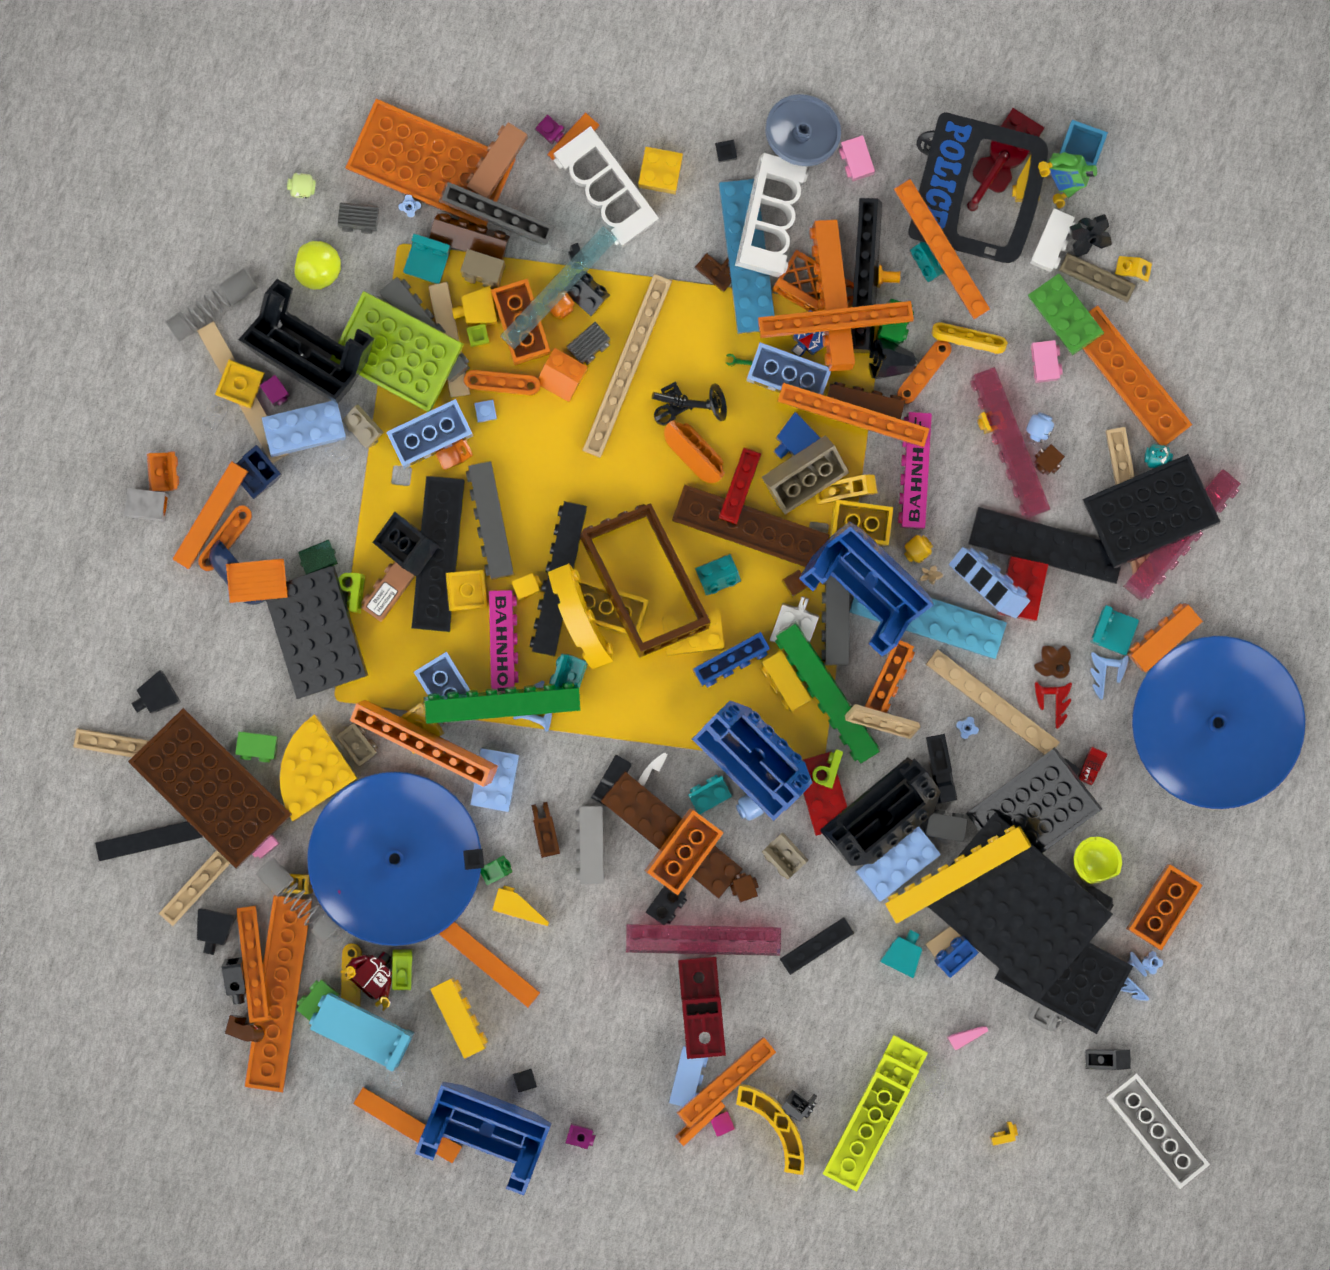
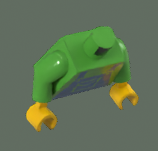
M1065 152L1061 154L1053 153L1049 163L1043 161L1038 165L1040 175L1046 177L1051 173L1059 192H1063V194L1057 193L1053 196L1054 204L1056 203L1058 209L1065 206V198H1070L1077 191L1087 186L1089 177H1096L1097 175L1096 165H1087L1082 155Z

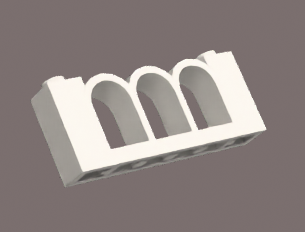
M591 126L554 153L555 159L553 161L559 169L563 168L564 171L569 169L571 180L576 185L585 187V197L588 203L593 207L602 208L601 219L608 228L612 229V236L610 238L616 246L624 247L659 221L658 216ZM596 149L608 166L588 180L578 179L573 172L575 164ZM612 170L624 188L603 202L595 201L589 194L590 187ZM628 192L640 209L620 223L610 222L605 215L606 208Z
M763 153L759 157L735 266L775 277H780L783 273H786L788 268V262H786L787 255L783 254L790 245V238L786 230L795 221V211L791 205L801 195L800 185L806 182L808 177L807 166L794 165L778 156ZM766 178L787 184L792 190V199L790 201H783L762 195ZM760 203L781 209L787 217L786 225L776 226L758 221L757 216ZM758 229L777 235L781 241L780 251L772 252L751 246L754 230Z

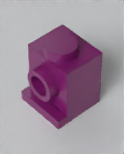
M571 1123L565 1143L588 1150L589 1146L593 1147L596 1135L592 1134V1129ZM579 1134H583L585 1136V1139L583 1141H579L577 1139V1136Z

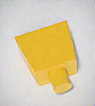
M490 286L462 296L463 306L452 308L454 319L465 317L467 325L498 324Z

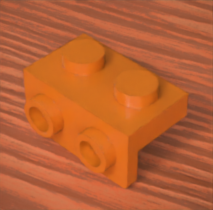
M175 451L148 453L149 491L169 492L177 490L179 476L176 474L178 458L175 456Z

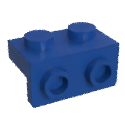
M964 936L954 938L946 950H941L936 955L934 961L951 978L979 952Z

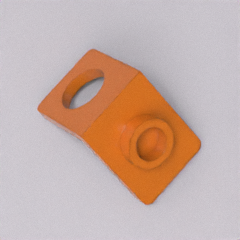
M462 439L457 444L438 451L436 456L442 469L446 470L465 462L473 454L466 439ZM462 446H464L466 450V455L462 451Z

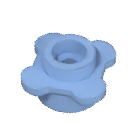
M408 194L405 196L403 203H400L398 207L400 211L406 212L408 217H414L415 211L421 208V203Z
M967 717L965 721H958L956 724L963 739H967L969 735H975L979 731L978 727L974 724L973 717Z
M1151 951L1149 956L1143 959L1142 965L1153 975L1157 973L1159 967L1163 966V961L1156 956V952Z

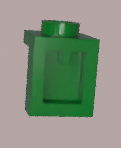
M503 855L484 865L480 873L488 886L513 871L510 862Z

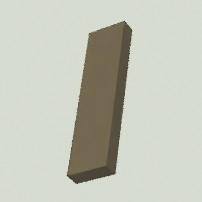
M1066 253L1058 270L1128 303L1136 286L1069 253Z

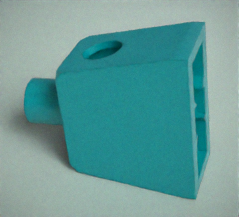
M909 930L905 939L897 936L879 962L914 978L922 948L915 945L920 934Z

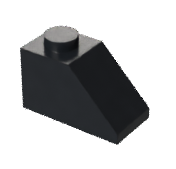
M1129 1049L1085 1050L1086 1069H1131Z

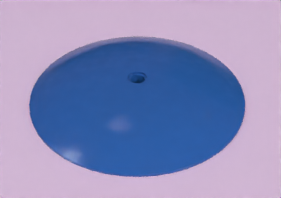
M1227 636L1202 637L1175 647L1148 671L1139 687L1134 702L1132 714L1133 737L1137 752L1146 770L1168 793L1198 807L1209 809L1236 808L1265 797L1276 789L1291 772L1304 742V705L1292 676L1280 661L1268 651L1239 638ZM1216 717L1222 721L1220 728H1216L1213 725V720Z
M384 772L370 775L351 783L337 793L324 807L310 836L307 857L308 872L318 902L327 915L342 929L361 940L374 944L388 946L409 945L427 940L439 934L455 922L464 912L476 891L481 868L465 870L463 851L481 849L477 829L470 814L449 790L420 775L406 772ZM391 854L399 855L400 862L398 864L390 863L389 857Z

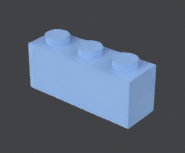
M686 1046L682 1047L669 1100L670 1104L683 1107L697 1095V1086L702 1085L704 1076L700 1074L702 1067L706 1068L708 1057L687 1059Z

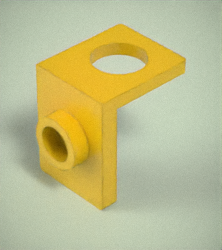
M1119 256L1115 274L1137 277L1148 282L1152 263L1138 257ZM1144 265L1146 266L1145 275L1142 274V268Z
M1000 409L986 414L982 412L978 416L977 423L980 430L984 431V434L1006 427ZM996 415L1000 421L997 426L989 424L988 419L990 416Z

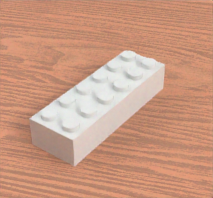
M1133 1072L1104 1096L1179 1189L1210 1165L1137 1073Z

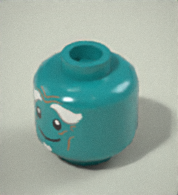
M1152 444L1150 448H1146L1144 462L1147 463L1148 468L1154 469L1173 460V454L1170 453L1168 446Z

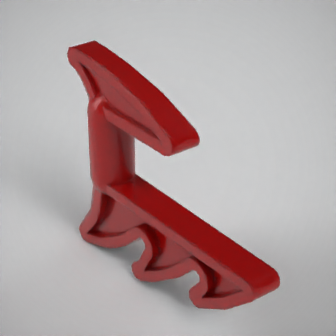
M1035 682V694L1040 710H1044V695H1055V728L1058 729L1068 716L1064 714L1061 717V714L1067 709L1071 699L1069 698L1064 703L1062 701L1069 694L1072 683L1070 682L1061 687H1042L1038 682Z

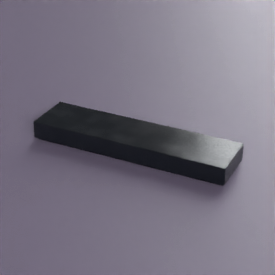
M843 917L781 957L780 961L789 975L853 935L854 931Z

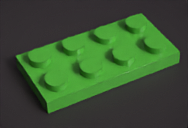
M1057 274L1028 294V298L1072 356L1104 334V331L1060 274Z

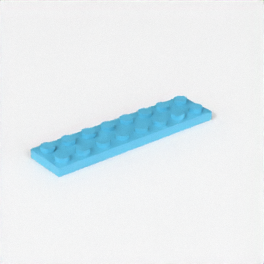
M854 597L849 613L881 622ZM932 599L934 605L909 623L905 630L996 659L1007 622Z

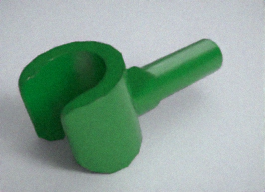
M733 354L726 355L727 357L734 358L732 363L725 362L728 366L736 364L752 365V361L736 358Z

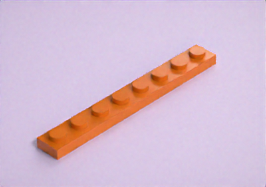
M908 179L894 188L895 193L972 318L976 319L989 311L988 304L912 180Z
M911 301L758 317L760 338L913 322L914 317Z
M786 383L782 384L777 400L779 403L920 447L925 446L930 429Z

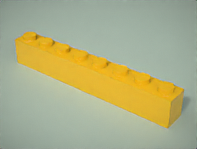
M1014 825L1004 830V836L1000 838L998 835L987 840L989 844L983 848L981 845H978L971 849L972 854L965 857L963 854L954 859L955 864L950 867L948 864H945L937 869L939 873L932 876L930 873L921 878L922 883L917 886L912 883L904 888L906 892L899 895L897 892L888 897L889 902L885 903L895 923L901 922L1030 848L1031 844L1021 827L1015 828Z

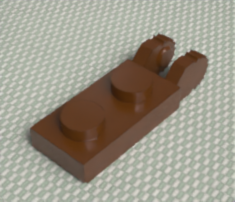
M543 802L546 818L541 819L538 817L536 804L531 805L541 858L560 854L548 802Z

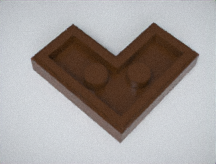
M706 253L694 267L722 292L731 284L728 258L721 265Z

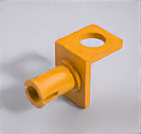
M879 265L877 288H880L883 282L900 284V271H883L882 265Z

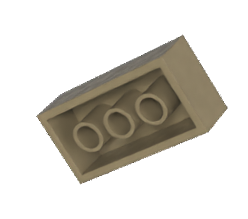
M825 435L762 476V479L776 504L786 515L847 475L849 471L835 445Z

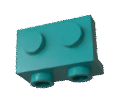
M920 242L910 249L913 259L918 264L922 275L928 283L945 274L927 243Z
M731 554L695 568L705 595L715 594L719 590L732 587L741 582Z
M562 653L556 661L557 668L555 674L551 676L549 684L563 686L562 683L573 682L574 685L580 688L588 663L581 658Z

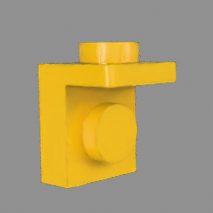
M1007 1121L1009 1133H1005V1130L994 1132V1136L990 1137L991 1144L994 1146L1016 1141L1015 1136H1018L1016 1124L1012 1125L1011 1121Z

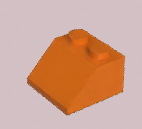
M554 348L538 380L541 387L570 402L588 371V367Z

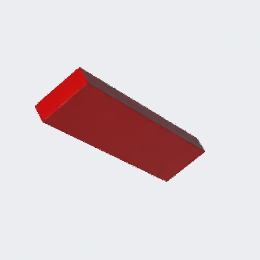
M743 447L719 515L720 519L737 524L761 453Z

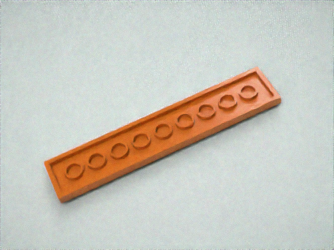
M274 895L263 962L269 1021L254 1023V1025L263 1028L264 1037L260 1042L251 1041L245 1087L283 1093L309 925L305 926L304 923L311 912L302 918H297L305 904L294 911H290L297 898L287 904H283L286 897ZM299 899L292 909L303 903L305 899ZM312 900L305 907L300 916L311 909Z

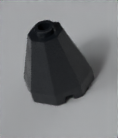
M886 339L874 340L873 354L869 355V358H873V364L869 363V372L872 379L906 374L916 368L917 358H915L913 352Z

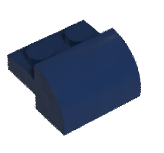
M255 445L236 463L249 471L241 485L253 499L257 498L268 487H271L282 476L258 445Z

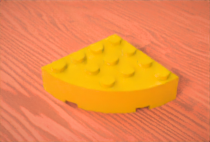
M315 714L305 721L292 736L281 762V795L285 808L292 814L290 818L294 822L358 780L347 760Z

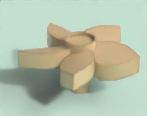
M936 565L932 566L930 571L922 568L924 575L920 578V581L929 579V583L934 585L935 579L942 578L943 574L937 571Z

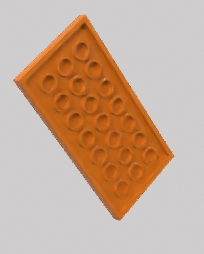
M375 99L345 168L402 194L412 195V198L458 218L468 220L474 225L480 224L486 227L488 225V222L438 202L447 182L467 189L468 183L466 181L471 173H476L478 169L476 166L482 157L485 158L488 154V146ZM516 159L513 160L489 198L490 200L498 202Z

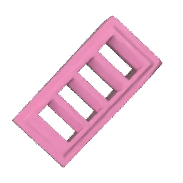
M981 1026L949 1035L947 1038L952 1047L958 1050L988 1032V1028Z

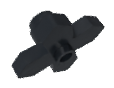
M1105 214L1097 216L1093 220L1087 217L1082 218L1077 224L1069 227L1072 238L1077 240L1072 245L1076 257L1087 254L1093 245L1101 249L1112 245L1109 233L1105 232L1109 227Z

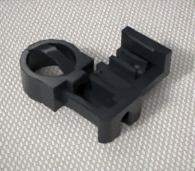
M676 381L661 389L662 394L670 396L682 395ZM667 403L655 410L654 419L657 424L666 426L670 421L676 420L675 416L688 409L692 411L693 407L680 408L672 406L671 403H669V406ZM662 409L668 410L656 417L658 411ZM671 414V418L668 422L661 423L658 421L661 418Z

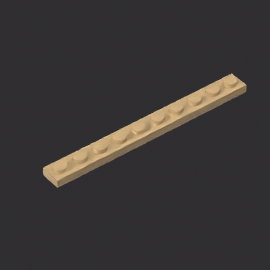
M656 274L653 275L583 448L584 452L599 458L603 454L672 283L669 279Z

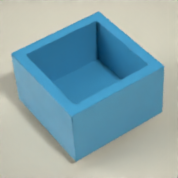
M1071 120L1059 153L1065 152L1082 155L1087 165H1097L1108 132Z

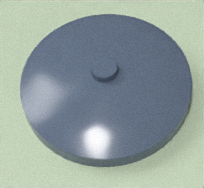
M798 94L785 97L772 107L766 119L765 133L770 147L783 160L798 166H815L828 160L836 151L841 139V126L837 115L825 102L813 96Z

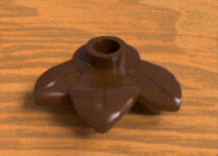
M1065 645L1059 648L1058 651L1051 646H1043L1041 650L1043 661L1034 665L1036 671L1045 677L1052 675L1058 679L1067 677L1070 672L1068 663L1071 659L1069 649ZM1063 666L1064 669L1063 671L1059 672L1057 671V667Z

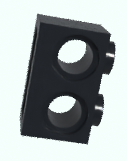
M663 886L645 913L662 925L666 923L670 925L676 916L674 911L677 907L681 909L687 901L685 898L686 893L681 891L678 900L670 902L667 895L671 890ZM659 907H665L668 911L667 916L664 918L658 917L656 910Z

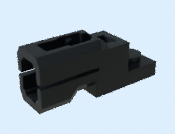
M945 734L925 737L932 780L941 791L937 804L958 800Z

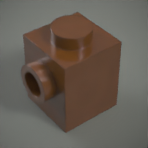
M1050 444L1046 450L1041 448L1035 455L1037 458L1034 461L1036 464L1035 468L1041 474L1046 473L1049 475L1051 472L1055 474L1062 466L1059 463L1065 456Z
M746 872L735 875L736 879L732 880L733 885H730L733 896L737 895L740 903L758 897L756 889L759 886L756 877L752 878L751 874L746 875Z

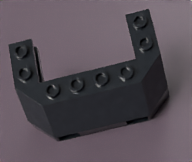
M276 279L264 294L259 316L238 340L266 362L321 396L338 404L351 389L366 365L374 338L368 333L357 329L354 340L350 338L345 346L337 343L329 336L316 330L313 326L300 320L297 316L287 312L293 288L287 283ZM332 355L341 361L340 365L330 360Z
M907 757L821 828L820 832L850 866L874 864L933 815L941 791L915 758L911 760Z

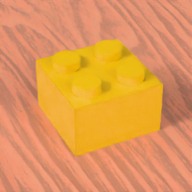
M645 146L638 188L676 195L683 153Z

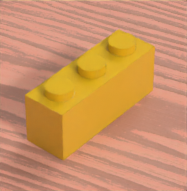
M782 650L762 662L763 667H761V670L766 678L770 676L773 681L770 685L774 692L781 694L783 698L781 703L785 710L790 709L792 712L812 700Z

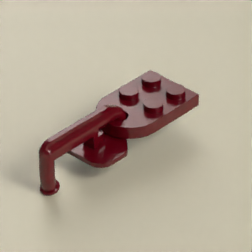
M1012 108L1001 125L1004 128L1040 137L1045 127L1015 108ZM991 141L989 147L990 156L981 158L973 169V177L981 185L971 201L968 202V210L976 211L978 209V204L988 188L996 193L1005 191L1012 180L1010 169L1023 163L1029 154L1028 150Z

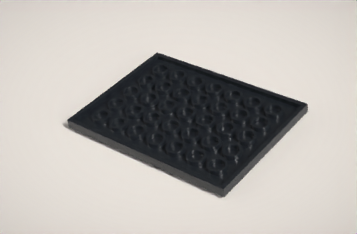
M994 813L958 857L963 854L965 857L972 854L971 849L978 845H981L983 848L989 844L987 840L996 835L999 838L1004 836V830L1010 828L1011 825L997 813ZM1030 843V848L927 907L958 934L964 936L972 946L1038 1002L1111 918L1113 913Z

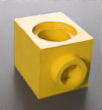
M533 573L511 582L519 601L539 593V587L542 586L539 577H534Z

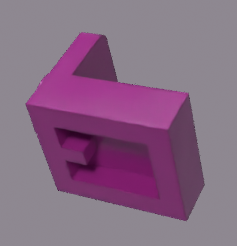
M548 114L535 128L551 145L555 141L558 143L565 135L563 133L565 131L564 127L555 122Z

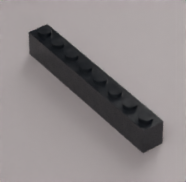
M859 198L852 307L876 305L883 204L878 198ZM875 326L851 328L854 353L873 354Z
M564 501L563 506H559L558 516L561 519L560 523L555 525L554 535L557 537L556 542L551 544L549 554H553L552 561L547 562L546 573L566 564H569L574 569L587 506ZM548 575V579L543 581L541 590L545 592L544 598L539 600L537 609L541 610L540 617H536L533 629H537L536 635L531 637L529 647L533 648V653L555 657L563 618L557 605L561 603L559 596L553 593Z

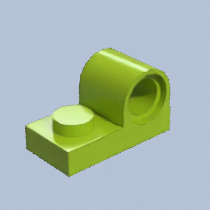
M343 573L339 577L341 589L351 593L347 599V607L350 612L361 613L365 575L360 573ZM348 578H352L353 583L347 588L345 582Z
M835 749L834 753L830 752L827 763H830L829 768L818 766L813 770L812 778L816 783L828 788L833 787L843 751ZM821 769L827 774L826 779L823 781L818 780L816 777L817 771Z
M393 949L392 990H411L412 949Z

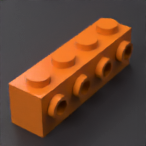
M1180 603L1172 609L1173 613L1170 616L1163 617L1154 630L1150 629L1144 634L1142 641L1135 642L1129 648L1130 651L1127 655L1141 671L1147 672L1203 622L1189 604Z
M900 640L898 645L889 652L864 707L884 713L888 712L891 706L888 702L891 696L895 697L899 689L896 686L898 680H903L907 669H904L907 661L911 663L915 652L912 651L914 646Z

